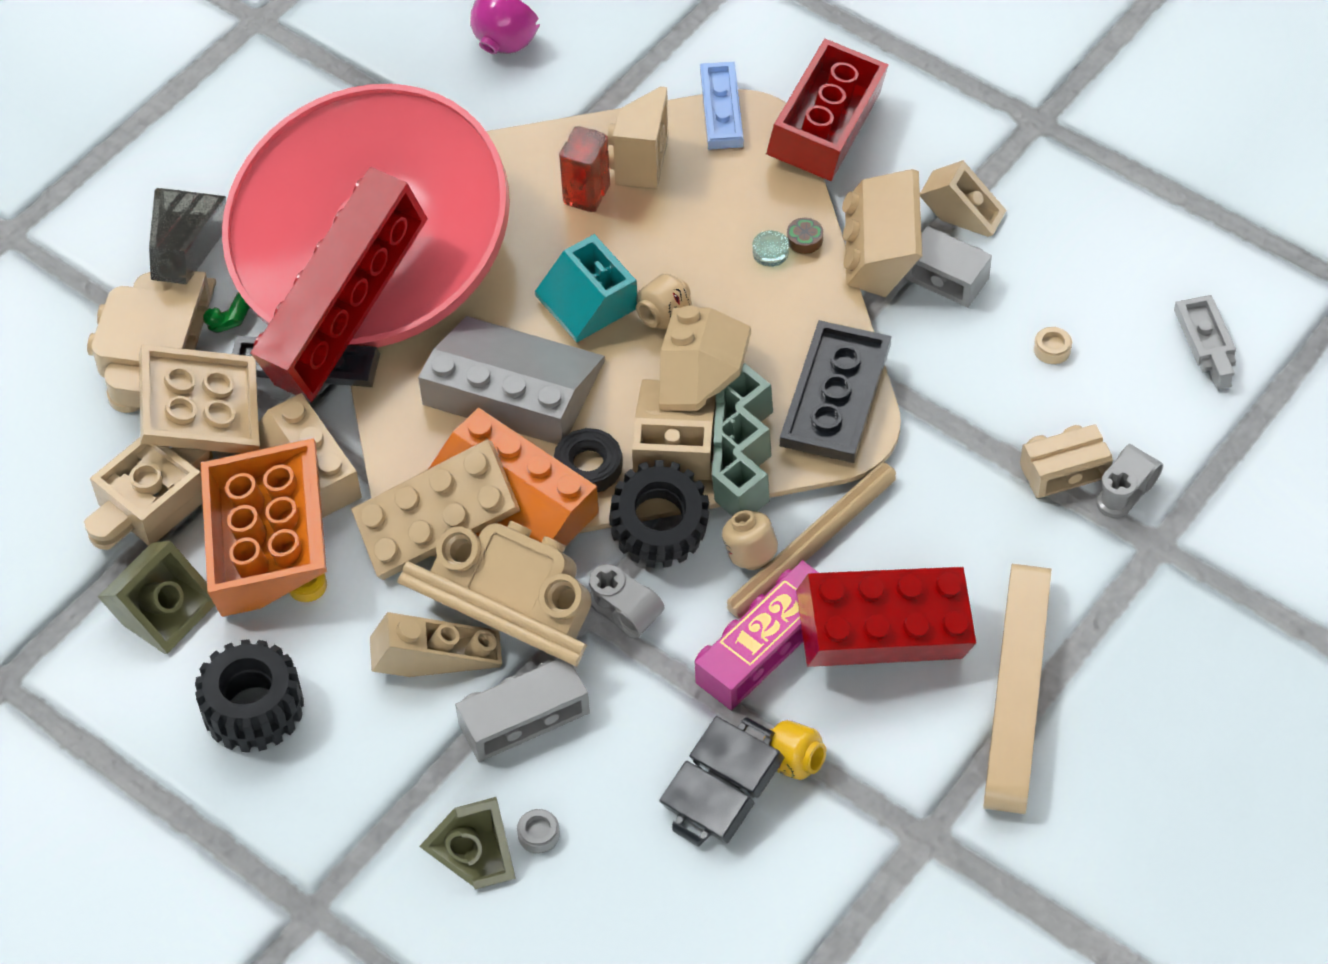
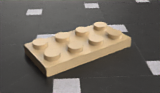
M489 439L351 508L375 573L382 580L403 571L407 561L416 564L436 554L438 539L446 530L452 527H465L476 534L487 525L498 523L521 511L495 446Z

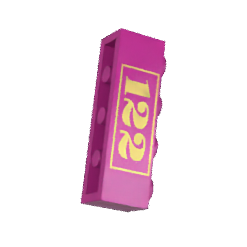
M803 560L793 570L787 569L784 571L773 589L766 595H759L752 602L749 611L739 621L737 619L731 621L724 629L722 637L712 646H705L696 656L695 683L731 711L803 643L796 590L808 573H819Z

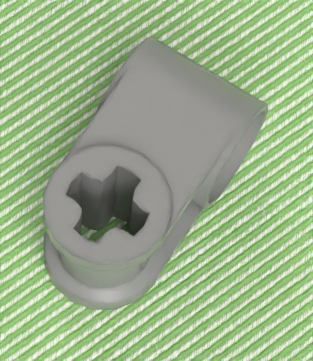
M1128 444L1102 476L1103 489L1097 497L1099 511L1111 518H1120L1127 515L1139 499L1154 486L1163 470L1164 464L1137 447Z
M600 565L590 574L591 607L632 638H639L665 609L661 598L653 590L641 585L614 565Z

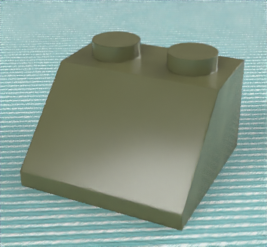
M171 541L151 543L97 596L124 627L164 654H168L215 606L207 593V582Z

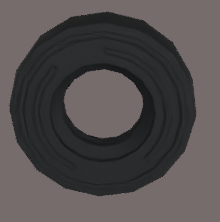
M583 428L572 431L561 439L554 453L555 459L595 484L597 492L604 491L615 484L621 475L623 455L619 443L609 433L599 429ZM585 451H594L603 458L601 466L592 471L578 469L573 461L579 453Z

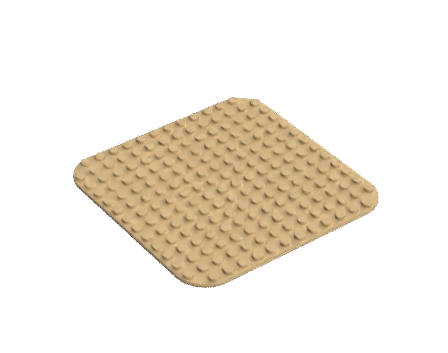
M738 89L744 139L743 147L708 150L703 95L668 100L669 137L658 189L615 184V171L609 169V155L613 145L607 144L609 124L616 123L620 108L486 131L504 165L510 199L505 237L492 267L478 288L449 316L418 335L398 343L377 348L381 354L373 387L351 386L371 498L426 471L452 432L467 419L463 416L423 405L418 377L433 349L468 316L605 356V361L570 433L583 428L599 429L609 433L619 443L623 455L621 475L615 484L604 491L597 492L599 513L579 533L612 527L609 525V515L615 486L619 480L624 481L626 472L630 469L633 470L632 442L642 379L660 380V354L667 329L647 326L639 318L637 311L634 310L576 343L535 296V290L561 253L593 234L602 241L637 280V294L659 275L669 274L687 283L691 291V306L713 308L751 326V336L744 363L769 382L772 388L773 413L761 421L770 429L772 456L759 466L768 474L770 498L853 482L867 476L880 463L885 462L896 447L901 424L898 403L885 366L855 463L779 446L780 435L818 320L874 332L860 288L847 285V274L844 268L846 245L824 178L766 155L773 125L786 102L764 92ZM798 218H811L818 221L823 228L822 246L817 251L809 254L793 251L787 244V228L792 221ZM518 433L554 457L557 444ZM585 451L579 453L574 458L573 463L582 471H592L601 466L603 458L594 451ZM711 469V480H701L705 487L703 494L708 495L710 502L708 509L721 507L714 499ZM662 498L649 499L636 509V515L641 522L681 515L680 510L675 504Z

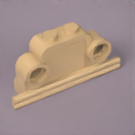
M190 270L183 271L178 275L148 272L139 276L133 287L119 286L110 291L105 304L99 306L97 313L98 326L96 332L91 333L88 338L87 352L88 355L94 356L98 373L105 378L108 401L113 409L123 413L135 412L140 409L139 352L142 344L190 350L196 349L204 323L203 315L208 310L216 285L215 278H207L206 272Z
M511 520L508 527L498 523L487 525L481 531L479 537L465 527L458 526L446 530L438 539L436 546L437 557L431 570L428 571L407 561L403 567V572L398 578L397 583L576 667L587 647V644L577 640V636L590 610L591 595L588 589L575 579L577 573L576 564L572 558L563 554L566 545L544 536L542 542L529 537L532 530Z

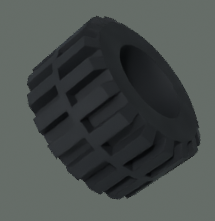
M655 460L654 467L650 468L647 462L638 465L637 472H634L632 469L626 472L624 481L619 480L615 486L610 506L609 525L612 526L611 535L614 541H619L620 551L623 554L629 551L631 553V560L639 563L640 559L647 560L646 567L655 568L656 562H662L663 568L671 567L673 560L677 559L679 563L687 560L689 552L694 554L699 548L700 541L704 539L710 513L708 511L709 498L708 495L703 494L705 487L701 480L694 482V473L689 469L684 473L680 472V464L672 462L671 467H664V460ZM649 499H666L678 507L682 514V521L669 530H653L646 527L638 519L636 509Z
M250 639L241 640V645L233 646L232 642L224 645L225 651L222 653L218 651L213 652L210 655L211 663L203 662L199 669L201 676L196 677L195 681L197 690L195 692L196 700L207 731H210L212 738L217 743L223 740L224 746L231 750L239 746L241 752H250L251 747H258L259 751L267 750L266 744L273 742L275 745L283 742L282 735L284 733L291 735L296 729L294 722H300L303 715L301 707H304V698L297 670L293 665L291 657L288 654L283 655L282 648L275 644L269 648L267 641L258 640L256 644H251ZM260 687L269 690L264 697L253 703L237 704L231 702L234 696L248 688Z

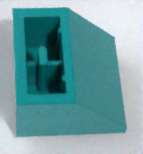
M593 234L561 253L535 290V296L577 343L636 310L637 280L602 241Z

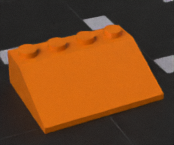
M479 407L452 432L428 468L430 469L489 439L495 446L521 510L498 522V524L508 527L511 520L532 530L529 537L542 542L544 536L567 546L599 513L598 493L595 484Z
M314 438L201 462L207 593L222 617L261 609L327 572L317 449Z

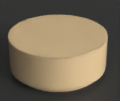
M1047 327L1036 334L1034 353L1039 360L1047 364H1059L1069 358L1072 338L1068 332L1058 327Z

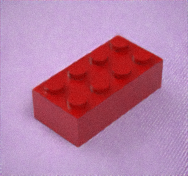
M824 38L773 125L766 155L832 181L880 95L889 64Z
M964 567L808 573L796 590L807 667L963 659L977 643Z

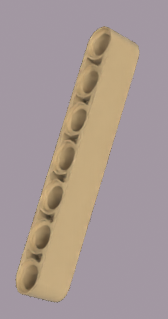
M1011 564L983 809L1019 814L1026 813L1052 568Z

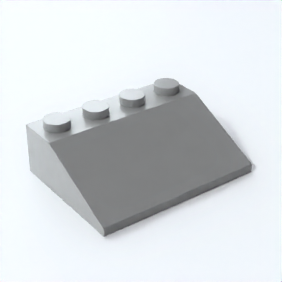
M466 316L433 349L418 377L422 404L466 418L479 407L516 433L558 445L561 439L570 433L605 361V356Z

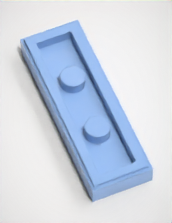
M735 62L700 64L708 150L742 148L744 139Z

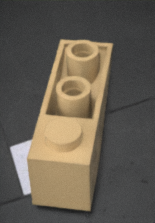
M387 612L370 636L372 672L416 677L500 668L502 665L499 630Z

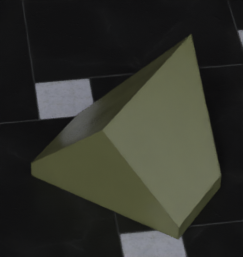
M496 797L455 807L419 846L472 885L474 889L516 879Z

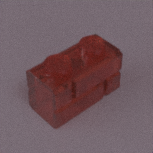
M581 126L574 127L568 137V142H565L559 153L562 198L565 205L588 212H596L602 196H605L610 187L609 151L607 150L608 136L605 133Z

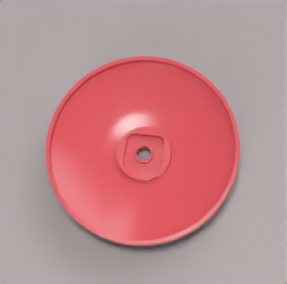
M369 84L336 91L302 106L280 121L258 142L245 159L231 186L224 209L222 223L224 258L234 285L248 306L263 322L269 325L274 317L276 307L285 300L294 286L297 274L305 269L314 255L317 243L325 238L334 223L337 212L344 208L352 196L357 181L364 177L370 167H373L407 182L428 220L349 345L379 348L398 343L418 335L449 316L469 298L488 274L499 253L508 224L510 199L506 171L494 143L481 124L464 108L440 94L423 88L400 84Z

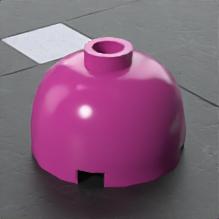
M475 0L471 9V29L475 37L480 41L479 46L491 54H497V52L509 54L520 51L534 38L540 24L536 25L539 19L538 16L521 0Z

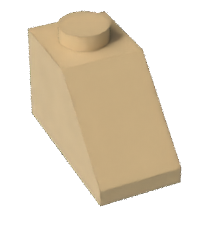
M964 160L933 170L920 192L922 200L941 221L987 237L994 234L1007 211Z

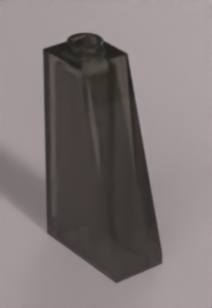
M156 188L154 190L149 241L151 280L187 284L195 271H197L222 236L226 196Z

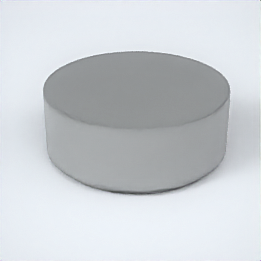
M534 809L526 812L517 824L519 843L525 850L532 853H544L551 850L557 844L560 837L557 818L551 812L543 809Z

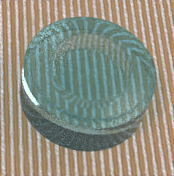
M773 230L759 233L752 243L753 258L759 264L768 267L784 263L789 255V241L787 237Z

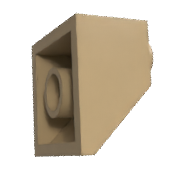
M658 87L620 108L616 123L609 124L607 144L613 145L609 155V169L615 171L616 185L658 189L669 137L667 87Z

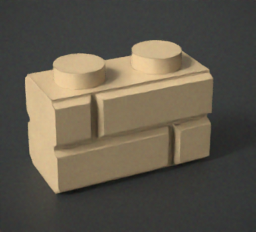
M1096 424L1086 427L1073 425L1065 429L1061 434L1048 438L1044 435L1035 436L1022 445L1020 458L1021 469L1026 479L1029 480L1030 487L1036 498L1100 481L1105 471L1109 469L1113 462L1112 454L1107 444L1103 442V437Z

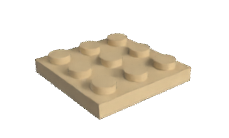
M141 345L139 352L140 444L240 454L259 449L256 361L253 356Z

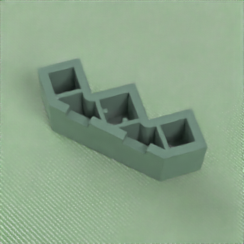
M746 363L743 364L740 376L720 393L716 394L714 456L712 461L714 499L731 516L743 510L758 511L770 502L768 474L759 466L772 456L770 429L761 422L773 413L772 388L769 382Z

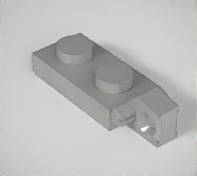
M1212 295L1176 301L1174 312L1197 365L1200 366L1202 372L1210 371L1211 379L1217 390L1232 387V377L1235 375L1232 366H1236V348Z

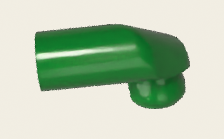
M237 292L229 310L221 312L217 307L209 308L203 315V322L208 325V330L214 333H221L240 326L250 307L241 294Z

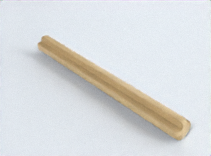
M885 462L880 463L734 593L727 600L728 611L736 618H742L759 595H766L775 587L778 578L787 569L793 570L802 560L804 562L807 561L896 480L894 468Z

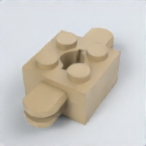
M139 437L90 478L98 505L101 506L84 520L85 529L93 546L109 550L130 532H133L148 546L151 543L157 542L203 503L201 462L214 460L212 451L140 444Z

